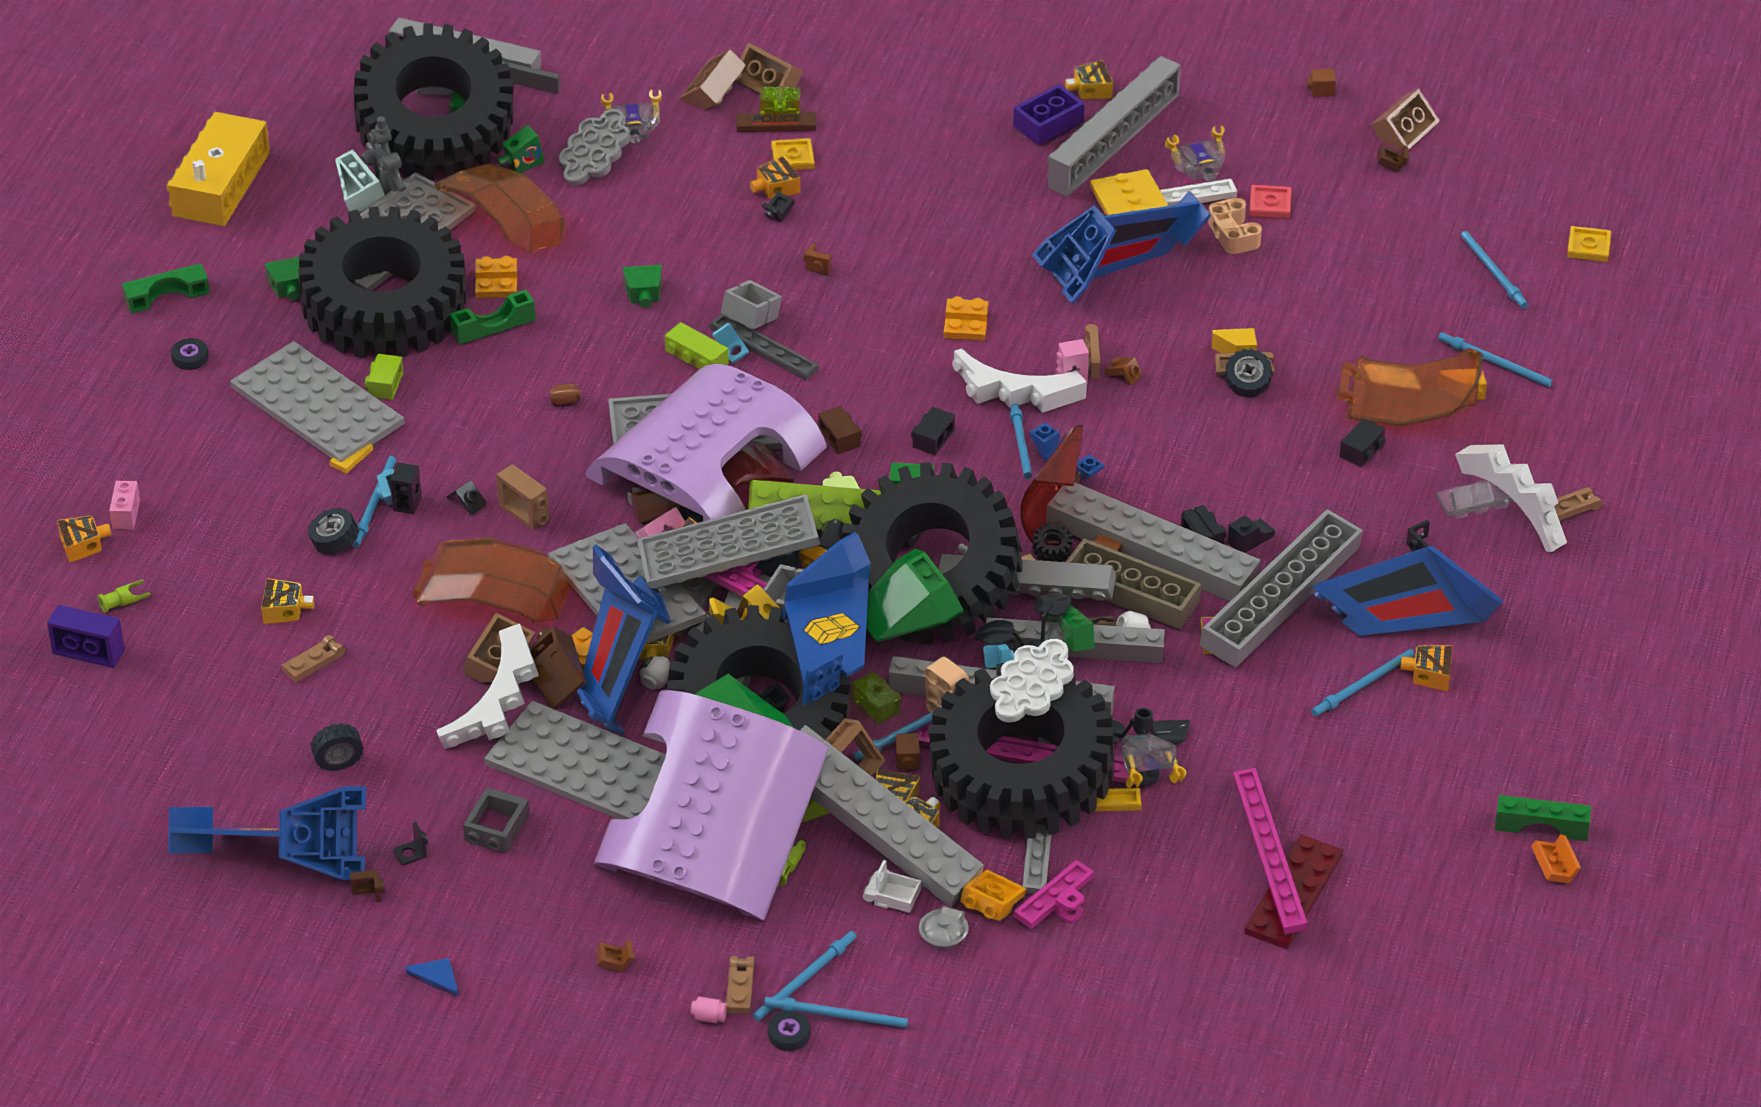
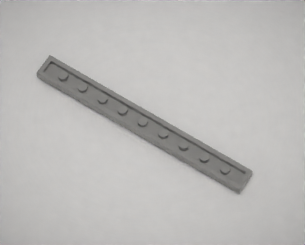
M1038 738L1039 743L1055 745L1045 738ZM1044 823L1036 825V838H1027L1022 887L1026 888V894H1035L1046 885L1051 835L1048 834Z

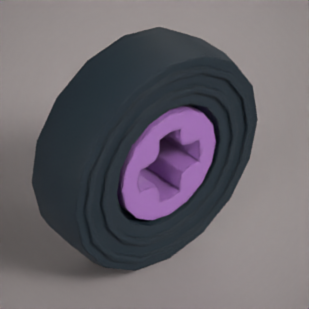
M196 338L182 339L176 342L171 349L172 362L181 369H197L207 362L209 358L208 347L202 340Z
M785 1011L773 1016L769 1021L767 1030L770 1043L783 1051H793L802 1048L809 1041L811 1033L808 1019L802 1014L793 1011Z

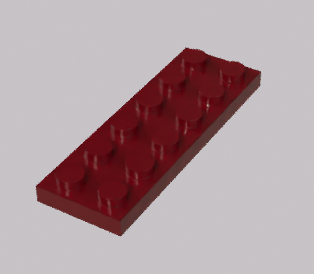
M1300 834L1286 861L1305 918H1307L1341 860L1343 849ZM1269 887L1245 926L1244 934L1288 950L1298 932L1284 933Z

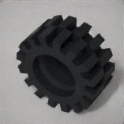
M1047 522L1046 527L1042 524L1040 529L1037 528L1035 530L1032 548L1034 549L1033 553L1035 555L1038 554L1037 558L1039 560L1044 558V561L1051 560L1055 562L1057 560L1062 562V558L1064 560L1068 558V555L1071 553L1073 539L1068 528L1064 530L1065 525L1061 524L1059 527L1058 522H1054V525ZM1048 539L1058 540L1061 544L1056 547H1051L1046 545L1044 541Z

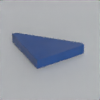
M449 958L406 966L408 976L414 975L423 979L424 983L438 989L443 988L453 993V996H458V989Z

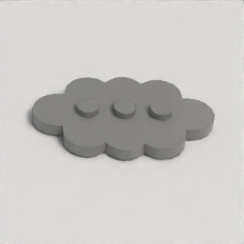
M611 109L604 112L600 118H587L580 123L578 127L579 132L569 137V147L565 148L559 155L560 164L565 169L563 173L567 184L579 186L586 183L590 177H602L610 171L611 163L621 157V148L626 146L631 139L630 132L625 126L626 119L622 111Z

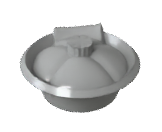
M944 906L942 909L930 911L922 917L919 923V932L923 939L933 947L950 949L966 937L969 927L963 911Z

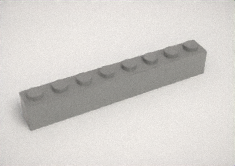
M398 18L389 30V33L394 32L402 41L403 28L413 26L416 36L423 35L424 23ZM433 26V33L441 35L443 28ZM454 31V37L458 38L461 32ZM473 35V44L481 37ZM485 38L489 41V52L497 48L502 54V61L538 70L541 68V51Z
M942 554L939 571L943 574L951 570L962 560L964 555ZM1022 559V572H1017L1018 588L1016 592L1007 590L1008 593L1014 595L1028 593L1032 596H1039L1040 594L1058 593L1069 595L1075 599L1085 597L1102 601L1104 599H1112L1116 574L1111 565Z
M987 618L986 624L994 620L1012 622L1013 630L1017 631L1025 645H1029V642L1032 640H1040L1042 621ZM1046 622L1044 641L1059 639L1065 642L1062 629L1057 622ZM1094 625L1095 648L1073 652L1068 648V657L1163 663L1165 629ZM1012 635L1011 640H1015V649H1018L1021 645L1016 637Z

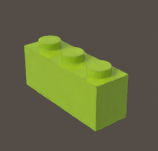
M681 322L664 335L665 351L698 369L711 364H729V350L726 346Z

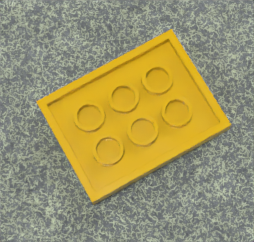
M1148 169L1090 180V187L1105 215L1169 206Z

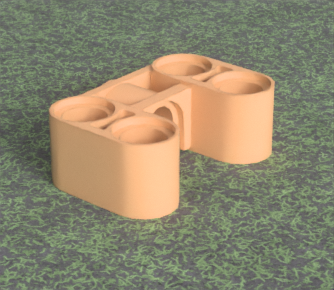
M1241 198L1215 202L1209 207V213L1212 216L1208 219V224L1224 250L1229 254L1255 250L1261 245V226L1253 222L1242 224L1245 221L1246 202Z
M941 657L924 669L926 707L931 713L935 707H942L941 698L947 691L956 694V683L959 680L965 678L970 682L966 672L946 657Z

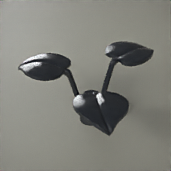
M1058 593L1046 594L1035 601V610L1043 613L1040 640H1032L1029 642V645L1039 647L1044 642L1047 615L1058 617L1064 614L1071 605V597L1069 595ZM994 620L985 624L974 637L975 640L986 644L1002 645L1010 641L1013 635L1021 647L1025 646L1017 631L1013 630V623L1007 620Z
M1138 708L1135 711L1134 718H1130V723L1126 729L1122 723L1112 720L1114 744L1118 742L1119 738H1125L1133 726L1135 733L1141 735L1139 756H1143L1144 736L1149 731L1152 736H1157L1158 740L1162 743L1180 744L1187 737L1190 720H1162L1154 722L1153 712L1150 709ZM1141 766L1140 774L1143 779L1140 785L1150 786L1155 784L1159 779V769L1148 770Z

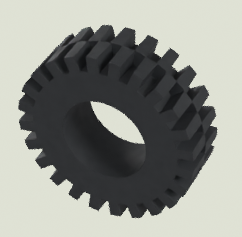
M433 23L423 24V35L416 36L413 26L403 28L402 41L394 32L389 33L385 36V47L376 42L370 47V57L364 55L360 60V71L356 70L353 87L357 133L360 132L361 143L366 148V144L369 142L367 133L375 129L378 117H384L392 138L391 141H388L391 153H398L403 163L404 176L410 177L416 172L418 167L423 168L424 177L429 180H434L435 169H443L445 180L453 179L455 177V166L458 165L465 175L474 172V159L484 167L490 162L491 152L498 155L503 149V139H509L511 124H513V78L510 79V67L508 63L502 64V54L497 48L489 52V41L481 37L473 44L472 31L463 29L460 36L456 38L454 37L453 25L444 24L442 34L439 35L433 33ZM442 87L458 93L466 100V103L453 113L431 117L412 112L401 101L408 94L418 89Z
M378 206L369 207V217L363 219L358 210L348 212L347 224L338 216L330 220V231L320 226L315 231V240L308 239L304 244L305 253H300L298 273L302 314L304 319H308L309 329L313 333L319 331V338L325 344L334 340L335 350L344 353L353 344L355 357L365 358L368 348L375 349L376 357L377 354L386 355V349L394 348L396 355L403 358L407 357V346L411 344L418 353L427 350V338L435 344L444 340V330L451 332L450 313L463 310L464 304H466L464 253H461L460 242L458 239L452 240V232L446 226L438 230V220L431 216L421 224L420 212L410 210L405 219L401 218L400 207L391 206L388 216H380ZM383 271H389V273L401 275L411 280L404 287L386 292L369 291L354 285V281L357 279L360 280L368 276V274H378Z
M930 462L920 463V477L912 478L908 466L899 468L898 472L901 482L896 485L892 483L887 475H884L878 479L881 494L877 495L867 488L861 494L864 508L853 504L849 511L852 524L844 523L842 528L843 538L854 532L859 535L871 562L868 591L893 565L901 547L914 535L930 529H947L957 532L969 541L968 549L962 560L942 575L949 582L964 612L944 624L917 631L922 644H932L933 632L939 630L945 643L955 641L953 627L959 625L962 626L966 636L976 633L974 623L976 617H979L986 624L987 618H995L993 604L1002 610L1008 606L1009 597L1007 590L1016 592L1019 585L1017 572H1022L1023 568L1020 554L1022 546L1010 507H1007L1004 495L1000 490L994 492L991 481L984 476L977 482L974 470L964 467L959 477H957L954 466L951 463L943 462L939 475L934 474ZM913 632L901 635L899 638L910 642Z
M751 605L747 608L745 620H740L736 608H730L725 610L723 626L712 615L704 620L703 632L696 627H693L688 632L687 643H679L675 650V660L670 662L667 690L694 695L727 674L735 679L753 675L769 677L785 685L797 701L789 711L784 713L794 729L800 731L806 725L826 740L844 718H847L850 676L846 677L841 673L839 687L836 690L830 691L807 705L802 704L803 681L789 622L788 624L781 622L782 608L771 607L769 619H760L759 605Z
M1004 663L996 664L997 677L1001 676V667ZM985 668L975 671V686L965 678L959 680L956 683V695L947 691L942 696V708L935 707L932 714L933 725H929L932 779H934L938 797L944 796V805L948 811L953 812L958 809L959 820L966 825H969L977 817L978 829L983 833L989 834L994 824L999 823L1001 837L1012 838L1014 827L1024 826L1025 838H1036V825L1044 823L1048 834L1051 835L1059 832L1060 817L1072 827L1080 822V809L1089 815L1096 810L1097 797L1104 800L1108 793V782L1113 781L1114 738L1110 710H1105V700L1100 693L1093 696L1092 685L1084 679L1076 685L1074 673L1072 680L1063 685L1062 696L1050 701V708L1045 714L1040 716L1025 714L1020 720L1015 722H1005L997 717L995 709L997 701L992 698L990 692V684L996 677L991 678ZM1021 734L1039 736L1059 746L1048 757L1027 764L1003 762L986 752L990 746L999 741V738Z

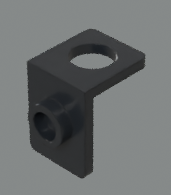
M471 480L446 496L449 499L456 494L471 515L487 504Z
M1428 520L1408 528L1406 544L1412 552L1428 547L1427 543L1423 540L1429 535L1430 522ZM1420 528H1424L1420 535L1416 533Z
M416 822L412 823L414 841L394 848V853L402 866L427 857L426 845L428 844V839L425 832L421 831ZM405 850H413L415 852L412 857L402 856V852Z

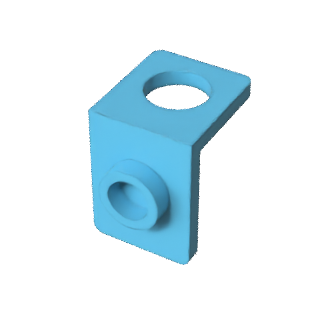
M730 323L725 324L712 334L718 343L728 348L729 359L732 363L737 362L749 353V350ZM741 347L739 354L731 355L734 348Z

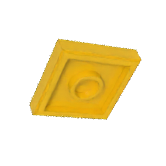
M811 138L771 141L773 160L784 156L794 170L815 169Z
M1571 226L1567 258L1608 262L1611 231Z

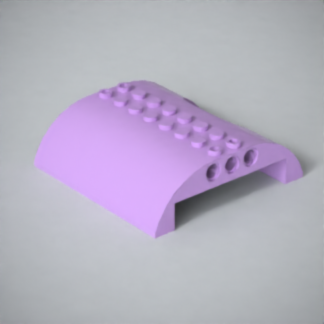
M711 364L699 369L597 458L588 468L586 478L604 485L615 474H618L703 515V521L746 510L739 496L723 476L721 469L731 457L753 438L767 435L776 439L783 446L784 464L799 471L804 469L826 448V442L812 417L790 395L776 386L732 366Z
M673 690L661 691L643 734L644 737L666 743L667 746L666 758L650 800L638 816L631 819L610 820L594 865L614 872L620 869L735 907L744 915L764 921L829 747L797 729L767 717L690 693Z

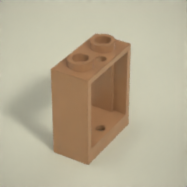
M513 464L496 474L498 503L501 508L533 531L549 521L548 494L544 486Z
M844 718L829 737L826 738V741L842 752L854 740L865 757L857 766L872 776L884 763L885 759L860 721Z

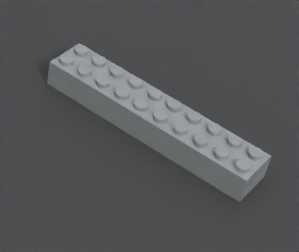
M1160 56L1144 72H1141L1134 81H1131L1124 90L1120 91L1114 99L1109 101L1103 109L1096 112L1093 118L1085 122L1083 127L1074 132L1066 142H1063L1055 152H1052L1048 157V188L1068 197L1179 96L1181 64Z
M1070 480L1065 482L1047 505L1046 523L1050 522L1051 525H1054V522H1058L1059 527L1063 524L1065 525L1064 530L1068 528L1072 535L1081 539L1085 538L1094 541L1100 534L1121 542L1123 554L1201 583L1202 590L1228 601L1237 596L1259 575L1260 559Z
M1327 509L1203 627L1199 646L1236 668L1315 591L1312 588L1315 584L1326 581L1359 549L1363 530Z
M805 725L800 730L801 732L829 747L811 798L912 878L921 880L922 886L952 908L961 899L964 885L982 873L984 864Z

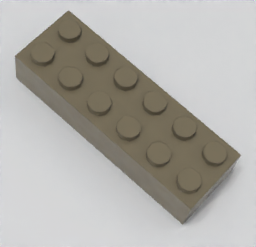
M1085 538L1066 561L1067 563L1113 566L1116 574L1112 599L1104 600L1178 629L1182 628L1200 603L1201 583Z

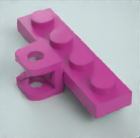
M759 561L752 562L747 566H737L729 568L724 572L718 571L705 576V578L741 596L757 584L762 589L767 585L766 582L759 579L761 570L755 568Z
M1078 860L1074 861L1014 911V918L1032 929L1055 910V915L1063 921L1074 923L1084 914V909L1080 906L1084 903V896L1078 890L1094 878V871ZM1074 911L1075 914L1069 915L1067 912Z

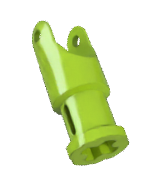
M144 580L118 587L114 592L105 595L99 594L98 602L101 610L107 613L109 609L118 606L124 607L149 597L150 593L133 595L129 591L143 584Z
M800 840L795 847L792 845L777 886H784L786 884L787 876L794 871L806 849V844L803 840Z

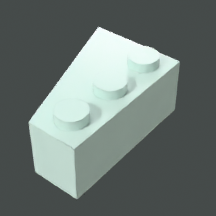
M353 149L335 159L344 200L349 212L358 210L360 213L385 196L379 180Z

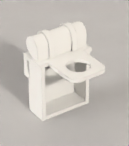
M884 860L879 870L875 871L871 876L870 882L864 890L863 899L867 902H873L874 900V905L885 909L891 907L910 913L921 891V880L889 872L887 870V861Z

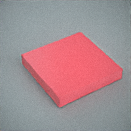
M1251 185L1249 216L1290 219L1291 187Z

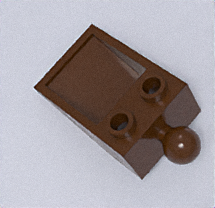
M553 626L550 629L543 628L539 630L536 636L537 641L529 648L539 676L533 679L551 708L556 710L577 692L579 688L586 684L573 637Z

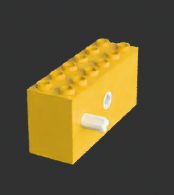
M214 112L211 118L207 120L203 131H200L196 142L191 145L189 153L184 156L183 162L176 169L172 180L168 181L167 191L170 196L169 207H171L172 216L225 226L270 154L267 122Z

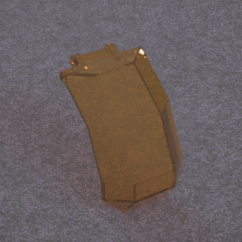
M487 164L459 171L434 184L437 191L442 190L445 193L455 191L471 196L500 225L507 240L529 253L551 246L554 247L562 243L567 220L561 208L531 178L523 173Z
M1468 348L1458 356L1415 365L1370 360L1362 355L1357 359L1356 366L1350 362L1342 364V378L1336 397L1349 403L1346 418L1361 421L1364 418L1373 423L1406 426L1450 417L1465 412L1477 404L1482 376L1483 354ZM1350 376L1354 378L1352 392L1348 389Z
M488 537L440 541L434 558L424 561L422 574L418 584L413 588L412 595L417 598L416 603L422 607L431 602L471 600L519 613L535 623L559 618L570 586L560 563L545 552Z

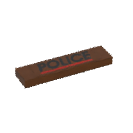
M815 113L737 114V132L816 130Z

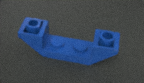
M1046 422L1030 431V436L1044 462L1073 482L1088 479L1105 468L1103 463L1090 454L1079 460L1061 447L1060 432Z

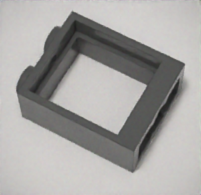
M486 787L463 825L465 841L507 853L530 816L529 799ZM487 810L511 817L503 832L478 825Z

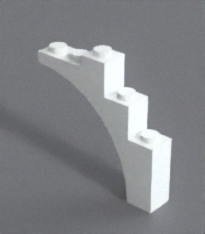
M962 348L954 351L953 368L964 378V381L967 383L966 392L977 404L997 397L1004 401L1009 408L1013 404L1022 405L1032 401L1033 405L1037 406L1043 413L1086 399L1087 381L1077 371L1049 376L1012 374L982 364L972 358Z
M1504 444L1470 445L1455 454L1462 474L1475 475L1488 480L1508 494L1519 505L1532 522L1546 552H1553L1567 543L1554 508L1558 504V500L1552 483L1535 484L1528 464H1510Z
M520 623L499 631L502 644L501 661L497 675L482 699L466 714L436 730L444 750L471 739H476L484 734H487L488 739L491 740L510 733L504 712L525 704L518 684L539 676Z

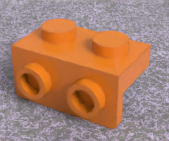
M1560 835L1555 843L1535 840L1531 846L1548 881L1570 884L1581 869L1566 835Z

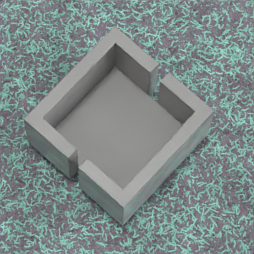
M748 280L739 284L738 287L735 286L725 291L721 313L728 316L731 320L740 322L746 328L754 330L778 318L782 296Z
M780 564L763 589L782 608V614L786 585L804 569L798 568L797 570L795 567Z

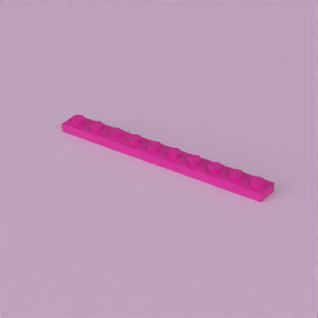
M929 723L918 730L919 745L930 747L929 725H933V723ZM1003 736L999 738V741L990 746L986 752L998 760L1027 764L1048 757L1059 746ZM1114 756L1113 781L1125 783L1130 775L1126 758ZM1132 759L1134 769L1140 773L1141 761Z
M1256 768L1233 772L1238 793L1284 933L1290 934L1308 930L1307 921Z

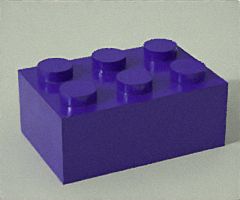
M1058 84L1015 106L1013 126L1036 144L1041 145L1084 122L1085 103Z
M58 605L47 622L52 653L54 655L114 668L125 651L119 618Z

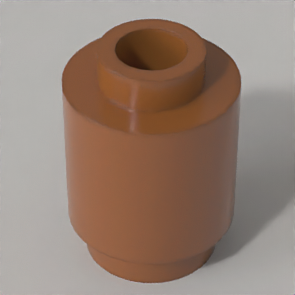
M575 383L555 385V387L550 388L551 403L557 404V406L577 404V399H581L580 387H576Z

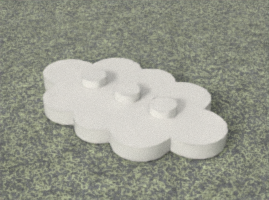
M1049 639L1044 641L1039 647L1032 645L1019 647L1014 653V660L1005 662L1002 665L1001 676L996 677L990 684L991 696L997 701L995 704L996 715L1000 720L1015 722L1020 720L1025 714L1040 716L1049 710L1050 701L1062 696L1063 685L1069 683L1074 676L1073 665L1067 660L1068 646L1065 642L1058 639Z

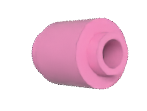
M698 997L697 1001L692 1002L691 1015H694V1020L716 1024L725 1021L727 1003H722L719 999Z

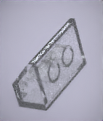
M1488 480L1435 492V496L1447 516L1455 515L1456 519L1468 517V512L1475 511L1476 514L1488 512V507L1495 506V509L1508 507V502L1514 501L1508 494Z

